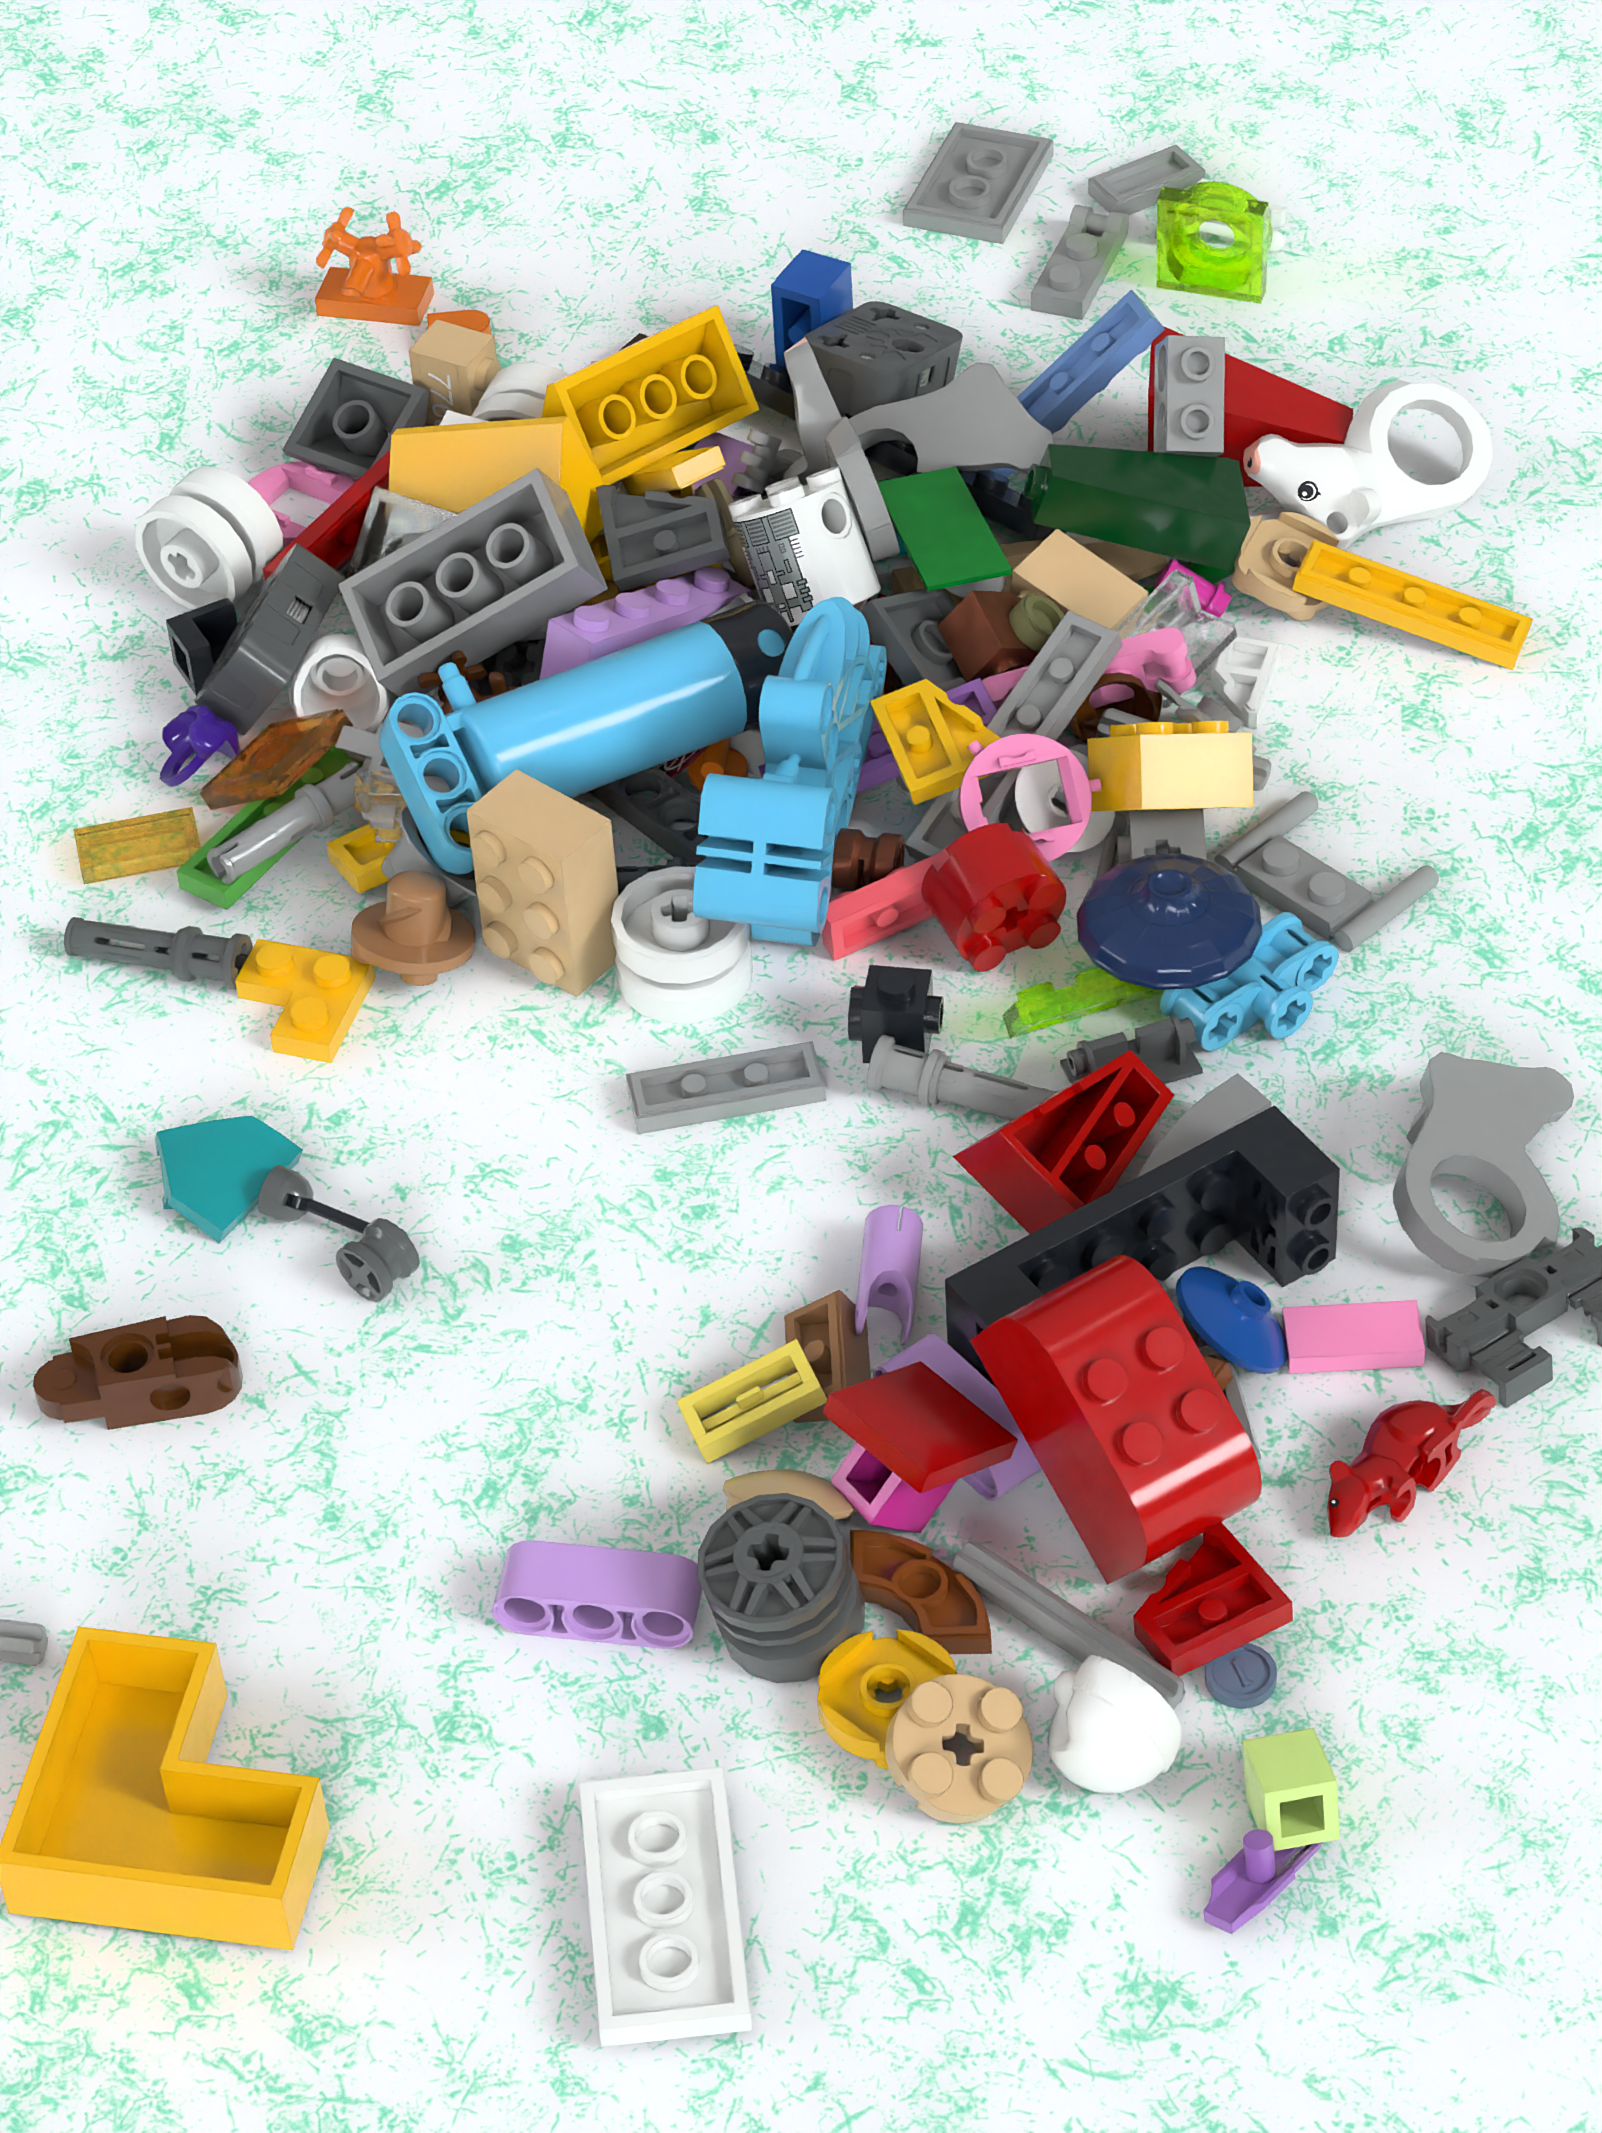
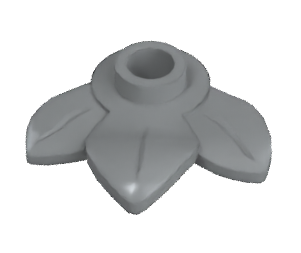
M1158 679L1154 685L1159 693L1179 706L1175 714L1185 723L1228 721L1229 733H1236L1244 723L1206 695L1203 696L1195 707L1180 697L1178 693L1161 679ZM1252 744V753H1255L1257 748Z

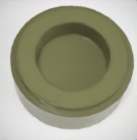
M1027 594L1011 609L1009 622L1016 636L1026 646L1036 652H1040L1065 615L1053 601L1045 596Z

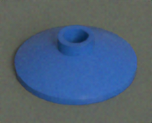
M1203 1266L1191 1267L1180 1276L1176 1284V1295L1180 1308L1194 1330L1216 1352L1235 1365L1260 1374L1275 1373L1286 1363L1288 1355L1284 1331L1270 1310L1271 1303L1269 1298L1258 1286L1249 1281H1238L1221 1271Z

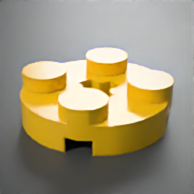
M896 1629L897 1638L883 1637L874 1640L873 1631L857 1634L838 1645L828 1655L820 1669L817 1705L818 1717L824 1730L844 1750L865 1759H872L877 1766L883 1769H888L885 1755L887 1728L890 1720L917 1686L943 1675L957 1674L954 1661L949 1653L934 1640L914 1631ZM897 1687L903 1689L902 1699L893 1703L877 1701L876 1694L874 1693L878 1688L888 1693Z

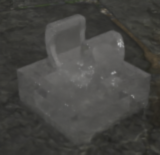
M356 770L353 792L363 819L370 820V828H376L375 841L378 843H397L402 836L399 814L408 806L392 772Z

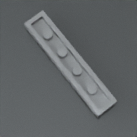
M1068 610L986 728L1001 738L1016 734H1036L1056 741L1123 646L1119 633ZM1021 768L992 774L978 780L983 800L980 806L983 817H987L988 824L999 823L1015 801V785ZM959 788L936 798L905 842L909 856L922 861L940 853L945 847L966 834L959 816Z

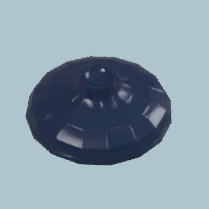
M1181 853L1145 855L1117 864L1094 882L1076 915L1078 942L1093 964L1120 981L1155 990L1192 989L1228 977L1251 959L1262 936L1260 906L1240 878L1211 860Z

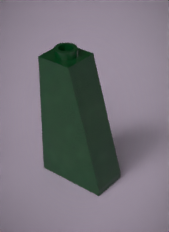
M1048 444L1040 465L1034 463L1031 465L1024 485V497L1030 499L1034 524L1226 571H1231L1251 526L1239 461L1230 458Z

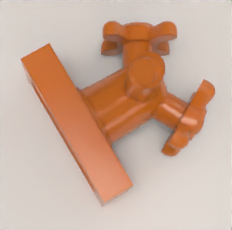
M350 207L343 208L337 222H333L324 233L323 249L316 257V264L324 269L335 249L349 257L350 269L329 268L315 297L317 316L420 326L434 295L432 277L409 275L411 265L408 256L418 253L422 248L421 243L417 240H412L410 234L401 228L400 215L395 211L386 215L389 228L387 235L381 234L376 237L364 236L357 238L345 231L355 210ZM392 258H396L398 273L392 272L390 260Z

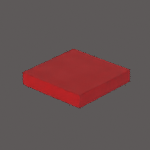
M921 1361L830 1393L823 1410V1414L920 1494L1010 1459L1018 1441L1014 1435Z

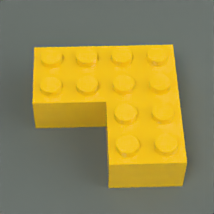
M78 1626L0 1844V1885L8 1913L285 1950L294 1949L330 1830L320 1777L206 1763L228 1696L216 1643Z

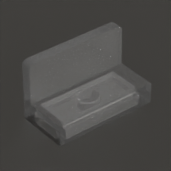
M1176 569L1115 630L1119 633L1122 640L1167 627L1179 629L1183 633L1187 645L1185 657L1191 660L1196 679L1237 637L1234 624L1201 609L1193 577ZM1163 696L1162 708L1170 707L1173 702Z

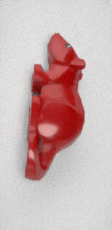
M1480 1389L1473 1393L1466 1401L1456 1405H1442L1429 1401L1414 1400L1392 1405L1382 1411L1370 1426L1362 1452L1350 1465L1340 1460L1334 1461L1330 1465L1329 1474L1332 1483L1327 1503L1330 1535L1337 1538L1350 1536L1366 1521L1370 1512L1381 1505L1390 1507V1514L1393 1520L1399 1523L1404 1521L1414 1507L1417 1494L1415 1488L1422 1486L1429 1492L1437 1488L1461 1456L1462 1450L1457 1447L1461 1430L1472 1427L1487 1417L1491 1409L1497 1404L1495 1397L1490 1392Z

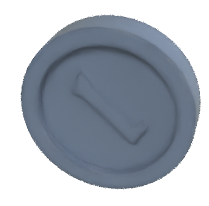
M1247 1643L1206 1663V1688L1216 1701L1225 1706L1238 1709L1258 1706L1268 1700L1276 1688V1664L1270 1654L1259 1646Z

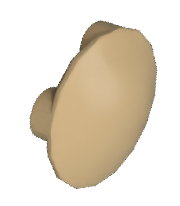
M776 1469L750 1472L726 1480L723 1486V1492L728 1497L726 1511L730 1507L757 1495L789 1493L813 1500L828 1512L835 1521L836 1519H849L854 1512L858 1511L829 1480L798 1470Z

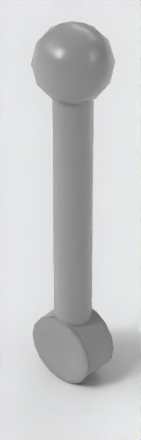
M1115 812L1114 822L1106 836L1096 879L1093 880L1092 885L1111 869L1117 837L1127 829L1126 817L1121 813Z

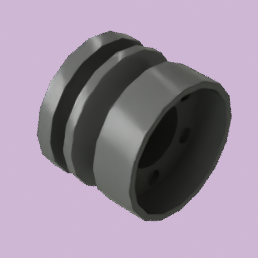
M789 1493L757 1495L730 1507L710 1526L698 1550L697 1577L731 1659L750 1675L775 1683L807 1681L819 1676L823 1662L838 1645L857 1634H861L865 1624V1599L852 1568L847 1548L834 1518L813 1500Z

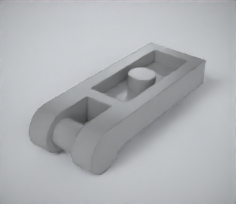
M1075 205L1072 209L1067 229L1031 292V310L1083 320L1125 242L1129 227L1128 214L1111 211L1106 216L1093 213L1092 207Z

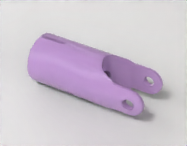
M886 1205L870 1211L865 1218L855 1310L856 1335L860 1336L866 1319L867 1307L869 1306L892 1311L897 1314L902 1323L900 1344L904 1346L911 1336L914 1326L923 1222L917 1213L903 1207L900 1214L899 1230H897L900 1206Z

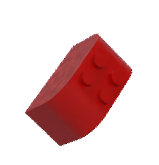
M1117 1255L998 1319L970 1340L1107 1585L1140 1569L1254 1504L1259 1499L1262 1489L1261 1472L1248 1435L1169 1296L1156 1278L1135 1259L1126 1255Z

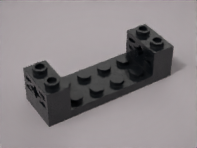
M1274 1105L946 1278L947 1344L996 1387L970 1340L998 1319L1117 1255H1126L1135 1259L1156 1279L1165 1281L1173 1272L1205 1255H1213L1219 1252L1227 1243L1236 1240L1282 1288L1305 1275L1315 1274L1321 1271L1329 1262L1336 1259L1340 1168Z

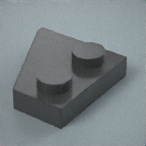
M602 485L596 487L613 580L620 592L732 559L722 510L716 499L690 495L685 498H675L669 493L649 490L646 491L645 497L619 494L614 486Z

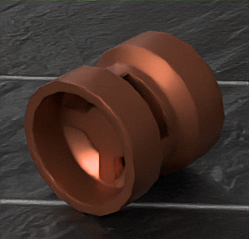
M841 828L837 835L833 854L832 882L834 888L854 890L859 885H869L886 877L893 870L904 867L905 841L903 835L882 833L879 837L874 838L866 837L859 829Z

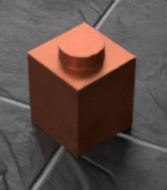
M972 590L937 626L966 683L978 678L982 681L996 674L1025 667L1039 653L1026 646L1016 636L1010 625L1009 613L1018 603L1013 592Z

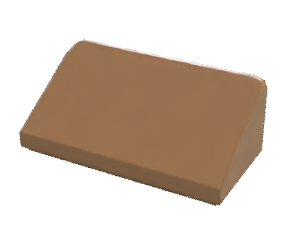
M841 1290L835 1291L784 1316L786 1344L795 1339L798 1340L827 1399L830 1393L871 1379L867 1319H865L861 1335H856V1305ZM795 1370V1371L789 1373V1374L787 1375V1377L790 1376V1375H792V1374H794V1373H796V1372H798V1371ZM826 1403L793 1421L795 1423L830 1421L823 1414Z

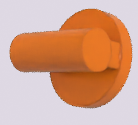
M731 737L709 745L688 766L689 780L699 790H703L704 782L709 773L747 778L748 767L746 758L739 751L729 748Z

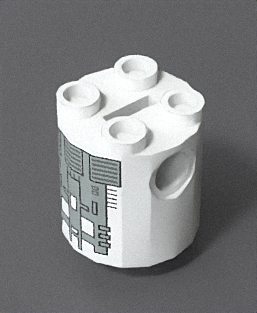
M839 466L828 468L806 477L807 485L802 486L798 476L791 477L767 486L765 488L768 496L767 499L762 500L761 494H757L728 505L760 599L772 604L785 618L789 627L799 626L805 615L817 603L832 597H843L860 611L868 598L877 594L881 589Z

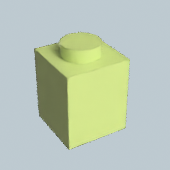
M1314 1728L1243 1740L1246 1800L1258 1829L1268 1831L1272 1835L1274 1851L1340 1839L1337 1780Z

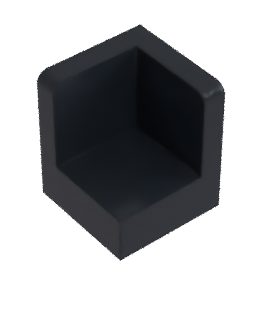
M229 598L215 601L166 620L173 663L196 697L237 625L235 606Z

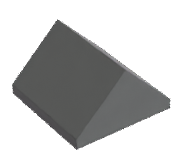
M333 358L282 451L286 456L358 480L391 449V435L396 429L426 427L429 393L425 388Z

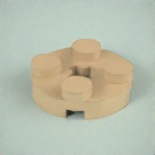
M1280 512L1278 519L1263 521L1261 520L1264 514L1250 519L1251 526L1234 562V572L1232 574L1234 586L1240 592L1253 595L1270 607L1285 611L1293 619L1299 621L1313 619L1318 610L1327 608L1332 604L1293 591L1294 580L1313 540L1333 547H1337L1339 540L1326 526L1299 513ZM1287 557L1298 562L1296 567H1292L1284 562Z
M950 1674L922 1683L907 1697L890 1720L885 1739V1755L890 1775L899 1788L904 1785L909 1795L919 1801L916 1805L917 1808L937 1820L965 1824L987 1818L1018 1795L1031 1770L1033 1742L1028 1723L1023 1717L1022 1703L1015 1693L1007 1688L996 1687L992 1683L975 1676ZM955 1732L966 1735L967 1740L973 1743L976 1753L967 1759L966 1766L956 1764L954 1752L943 1750L942 1741L951 1739Z

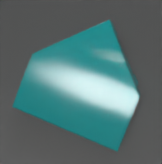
M252 1115L212 1120L157 1131L155 1143L157 1156H160L164 1186L163 1209H175L219 1244L258 1204L262 1185L271 1170L277 1165L292 1169L299 1162L303 1149Z

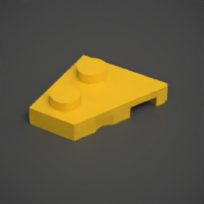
M927 679L870 701L874 716L914 805L960 787L967 767L975 758L967 748L973 741L977 740L983 748H986L991 743L1001 739V737L983 726L982 718L964 705L951 702L946 692ZM987 776L978 777V780L985 778Z

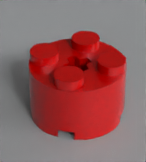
M993 823L976 828L956 839L945 849L950 858L942 865L938 872L932 864L924 876L921 893L925 904L958 953L965 960L969 961L978 972H985L995 968L1003 961L1007 953L1029 945L1032 949L1044 948L1051 944L1060 934L1061 926L1057 920L1062 914L1066 903L1065 886L1032 838L1022 828H1020V832L1013 831L1008 823Z

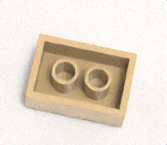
M516 769L466 810L484 945L496 956L508 958L531 971L542 982L550 985L554 984L577 997L615 964L617 951L613 943L611 917L614 901L618 898L619 892L611 820Z

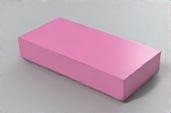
M1417 1300L1282 1308V1329L1286 1340L1289 1374L1424 1366L1425 1347Z

